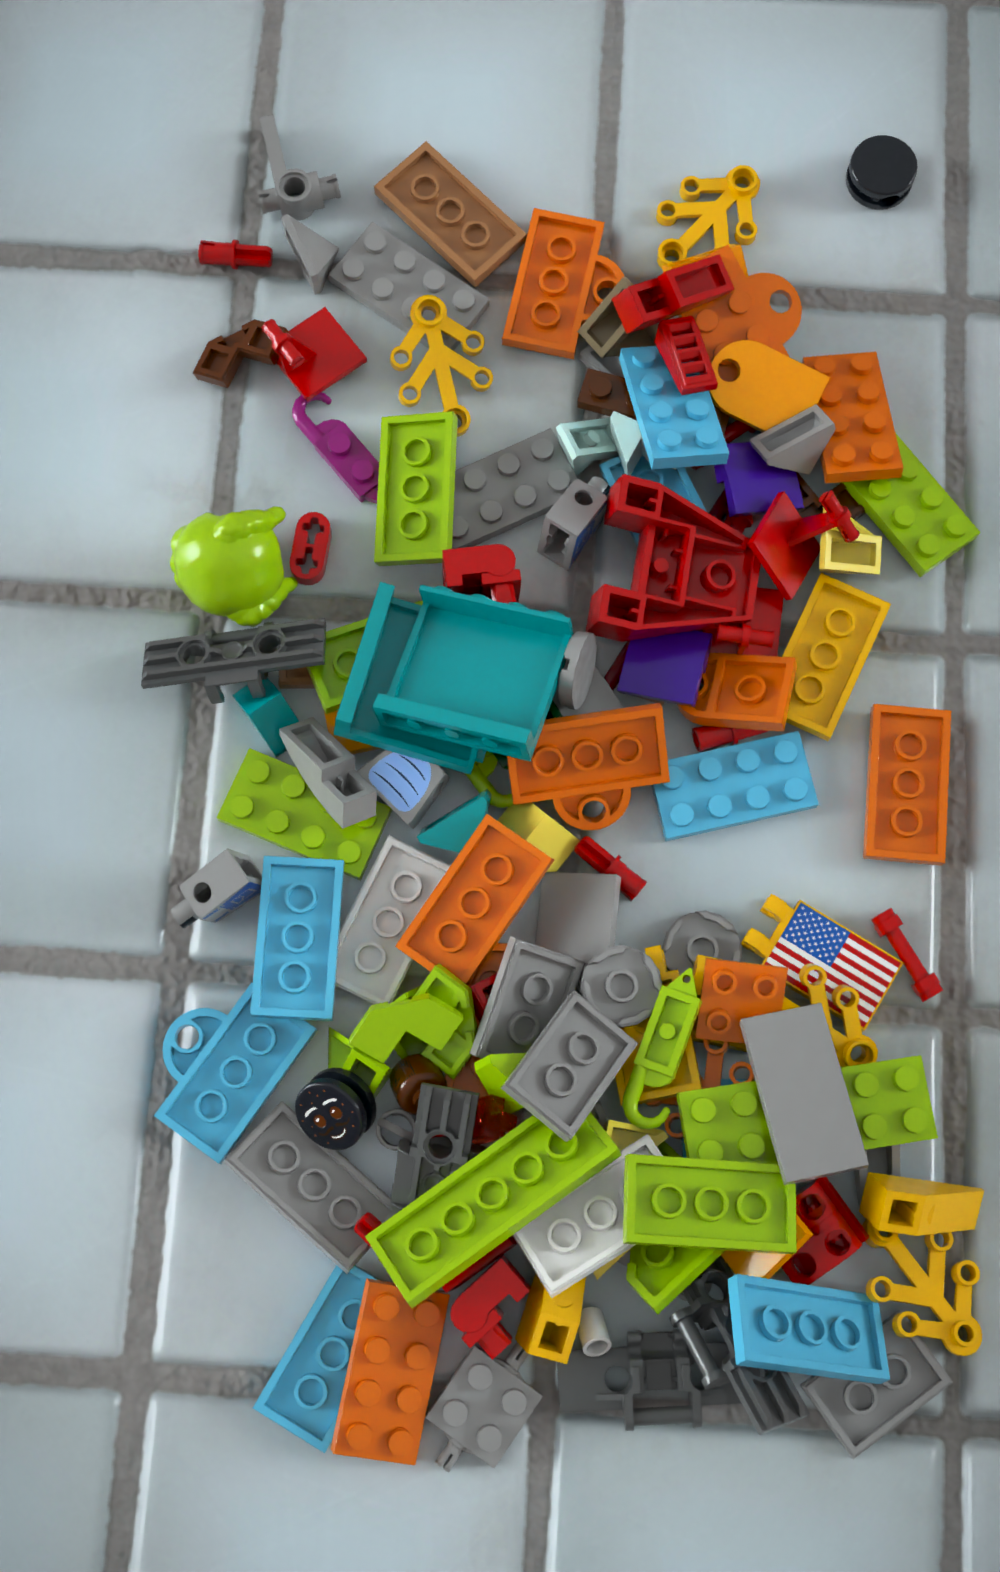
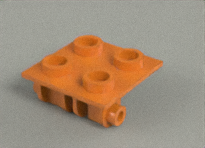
M706 958L700 996L702 1004L696 1018L695 1038L745 1044L739 1024L741 1019L782 1011L788 967Z

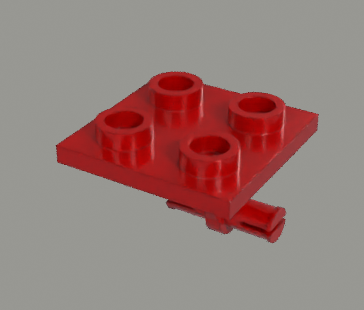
M326 307L289 330V333H284L274 319H270L262 325V331L272 341V348L279 355L276 364L307 402L367 362V357Z
M832 490L823 493L819 497V502L827 513L803 518L785 491L778 492L747 543L786 601L794 598L820 552V545L814 536L834 527H837L846 543L849 540L850 542L856 540L860 535L850 520L852 515L848 507L840 504Z
M757 587L753 619L750 622L726 626L719 624L718 627L702 629V632L713 634L710 653L777 656L784 598L781 592L776 589Z

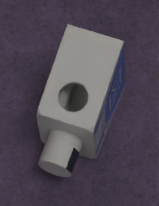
M596 476L592 477L588 484L580 479H575L545 515L537 552L569 571L602 522L608 501L609 484Z
M227 848L180 885V891L186 899L173 907L171 913L177 923L184 929L198 919L216 923L261 894L262 875L248 855Z

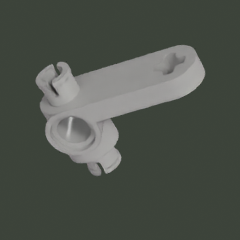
M274 115L259 117L275 188L258 190L263 214L281 210L282 216L288 214L297 221L310 217L314 210L325 208L324 200L341 198L336 174L318 178L317 171L306 173L300 169L286 170ZM294 193H301V195L297 197L290 196Z

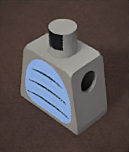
M388 750L383 751L357 771L377 790V795L412 829L419 824L450 779L436 764Z

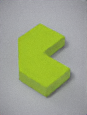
M439 963L435 965L414 996L429 993L462 1012L464 1019L442 1051L428 1044L422 1055L433 1062L450 1078L455 1079L473 1056L470 1054L478 1029L471 988Z
M429 993L412 996V999L390 1004L388 1002L374 1004L369 1007L350 1035L349 1044L383 1064L406 1031L437 1050L442 1051L464 1019L463 1013Z

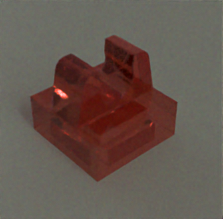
M491 1094L479 1098L472 1143L481 1145L498 1140L499 1137L505 1135V1132L509 1133L516 1127L517 1116L503 1111L505 1098Z

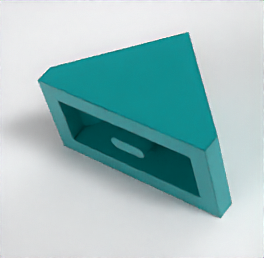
M267 678V680H262L266 697L254 699L248 685L232 696L275 757H278L287 750L279 735V729L297 723L299 720L281 692Z
M484 790L422 828L417 835L419 842L460 853L485 815L488 814L492 796L489 790Z

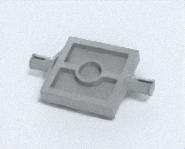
M516 1342L505 1360L496 1357L492 1360L486 1352L474 1344L427 1411L425 1418L440 1428L449 1440L439 1457L435 1460V1463L440 1467L443 1466L445 1471H451L450 1469L463 1451L478 1456L492 1468H495L542 1399L543 1395L526 1383L518 1371L529 1355L518 1342Z

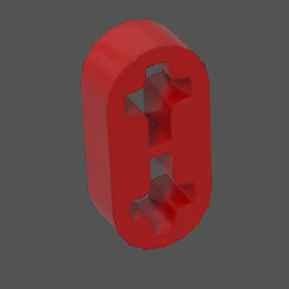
M318 512L304 514L296 525L290 556V569L293 577L296 578L298 583L303 585L318 583L323 578L326 570L332 531L328 519ZM313 524H318L320 531L323 533H317L314 544H310L309 534L306 530H311ZM309 553L312 554L313 565L317 568H310L308 574H304L298 565H305Z

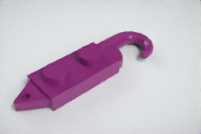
M321 392L307 402L300 395L292 407V417L297 427L315 446V450L361 503L367 500L377 504L379 462L344 422L331 419L315 425L307 416L305 408L308 403L319 400L329 405L332 402L329 396Z

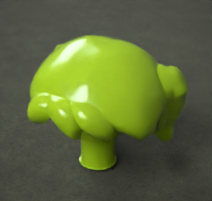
M273 506L266 510L250 509L231 512L221 516L206 512L189 524L179 528L173 534L170 541L172 549L170 567L174 573V580L177 586L184 591L194 605L207 613L228 617L241 626L255 627L277 610L288 594L298 586L296 578L284 577L280 545L273 531L285 519L286 512L284 509Z

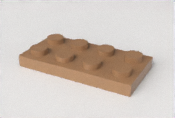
M427 141L374 186L375 195L474 287L479 285L526 242L527 233Z

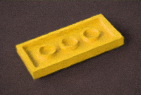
M820 573L782 657H795L797 664L786 723L826 741L830 740L891 603Z

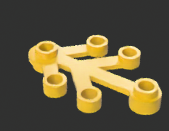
M746 165L737 166L729 171L725 178L699 179L695 176L685 177L681 182L679 193L681 198L687 202L675 203L671 200H665L658 205L656 219L663 226H671L675 224L677 219L698 218L679 239H666L659 245L657 263L660 268L663 265L676 262L666 260L665 258L668 256L675 257L677 261L685 259L687 252L712 226L714 249L729 244L727 211L735 202L739 222L736 225L734 238L741 245H750L754 242L757 234V225L753 222L751 199L756 197L759 192L760 179L753 168ZM737 184H744L747 187L741 188L738 187ZM693 186L696 188V191L689 192L685 188ZM701 193H722L716 201L694 202L699 199ZM664 210H669L673 213V215L665 216L661 212ZM742 229H747V230H749L752 234L746 236V235H743V234L740 232V230H742Z
M423 295L417 298L411 306L410 319L413 325L400 346L395 347L391 351L390 364L397 371L407 370L412 363V352L425 334L429 350L410 380L400 387L398 398L400 403L406 407L417 405L420 401L421 390L434 370L444 408L443 412L453 411L461 421V426L457 428V437H459L468 430L471 418L468 410L458 404L450 368L468 378L473 389L479 392L487 391L491 387L493 374L487 367H478L445 346L441 331L461 342L462 350L469 356L480 354L485 340L480 332L470 331L447 316V308L440 298L433 295ZM431 310L434 312L435 318L433 320H425L422 317V312ZM469 338H475L479 341L480 346L472 349L468 347L466 341ZM398 353H403L407 356L408 361L404 364H399L395 361L394 356ZM477 374L486 375L488 383L484 385L478 384L475 376ZM406 389H412L416 392L417 397L413 400H407L403 396V392Z
M813 963L804 965L799 972L800 982L808 989L811 1005L822 1003L840 1067L876 1062L878 1057L877 1046L871 1038L862 1034L857 1009L859 1003L858 992L848 985H839L832 992L833 1004L842 1011L844 1036L832 1027L824 985L827 980L825 970ZM812 970H817L819 974L817 981L809 983L807 980L808 973ZM849 991L851 999L847 1004L842 1005L840 996L843 992ZM784 996L782 1010L800 1007ZM860 1046V1057L852 1060V1049Z
M865 1219L862 1226L869 1235L865 1242L873 1248H885L914 1286L894 1284L889 1278L878 1276L871 1278L867 1282L865 1287L867 1297L875 1303L894 1301L930 1307L940 1320V1322L920 1320L918 1315L912 1311L900 1312L892 1320V1328L895 1334L901 1338L920 1336L939 1339L949 1352L957 1356H968L975 1353L982 1342V1330L979 1323L971 1316L972 1285L978 1282L980 1270L970 1260L960 1261L952 1266L951 1278L955 1283L954 1306L952 1308L944 1298L946 1251L953 1245L952 1232L940 1233L944 1239L942 1247L935 1243L934 1234L925 1235L924 1241L928 1248L926 1274L899 1239V1233L889 1232L887 1237H883ZM962 1266L966 1267L970 1272V1279L968 1281L964 1280L961 1276ZM877 1282L882 1283L885 1287V1295L883 1297L878 1296L875 1292V1284ZM903 1317H907L911 1321L912 1328L910 1332H906L902 1328L901 1321ZM960 1326L964 1327L967 1331V1340L965 1342L958 1336Z

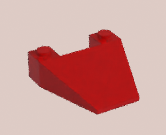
M622 474L609 489L604 525L640 533L631 589L628 590L603 584L591 596L585 632L624 642L718 627L719 624L726 626L750 622L753 619L761 565L747 544L750 538L661 483Z

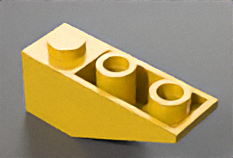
M868 1172L859 1212L878 1231L921 1236L974 1230L984 1190L976 1187Z
M535 1273L515 1336V1340L528 1354L567 1364L580 1324L586 1277L551 1298Z

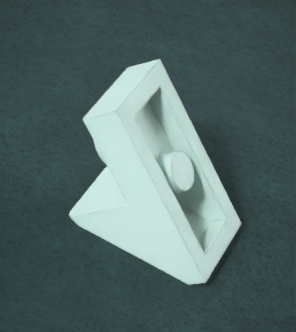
M613 411L610 416L611 435L624 472L627 475H631L641 456H644L648 462L649 459L638 422Z
M610 418L560 423L556 427L558 442L576 475H579L595 460L619 456L611 435Z

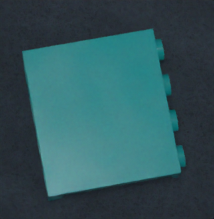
M380 582L335 719L334 735L471 775L474 763H483L486 754L485 750L382 726L378 721L373 704L378 693L387 695L422 606L393 597L395 586Z
M420 585L419 592L423 603L387 695L378 693L373 704V709L380 725L531 762L558 685L559 673L564 668L567 660L564 659V652L570 638L574 634L571 618L553 610L542 612L529 609L517 602L506 604L493 601L481 594H472L470 596L457 593L445 586L430 587Z

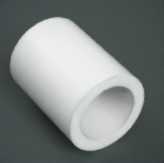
M597 1307L582 1309L577 1331L583 1352L591 1357L603 1355L612 1346L603 1312Z

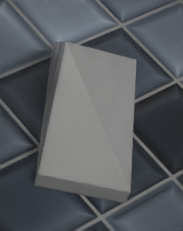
M286 214L281 217L285 237L314 294L321 293L339 248Z
M815 404L750 439V443L769 466L810 475L836 428L834 422Z

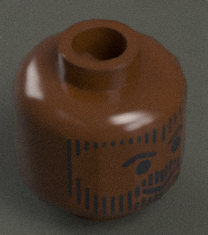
M422 1054L404 1057L392 1068L389 1076L390 1087L397 1103L403 1111L412 1115H417L422 1082L447 1087V1081L442 1071Z

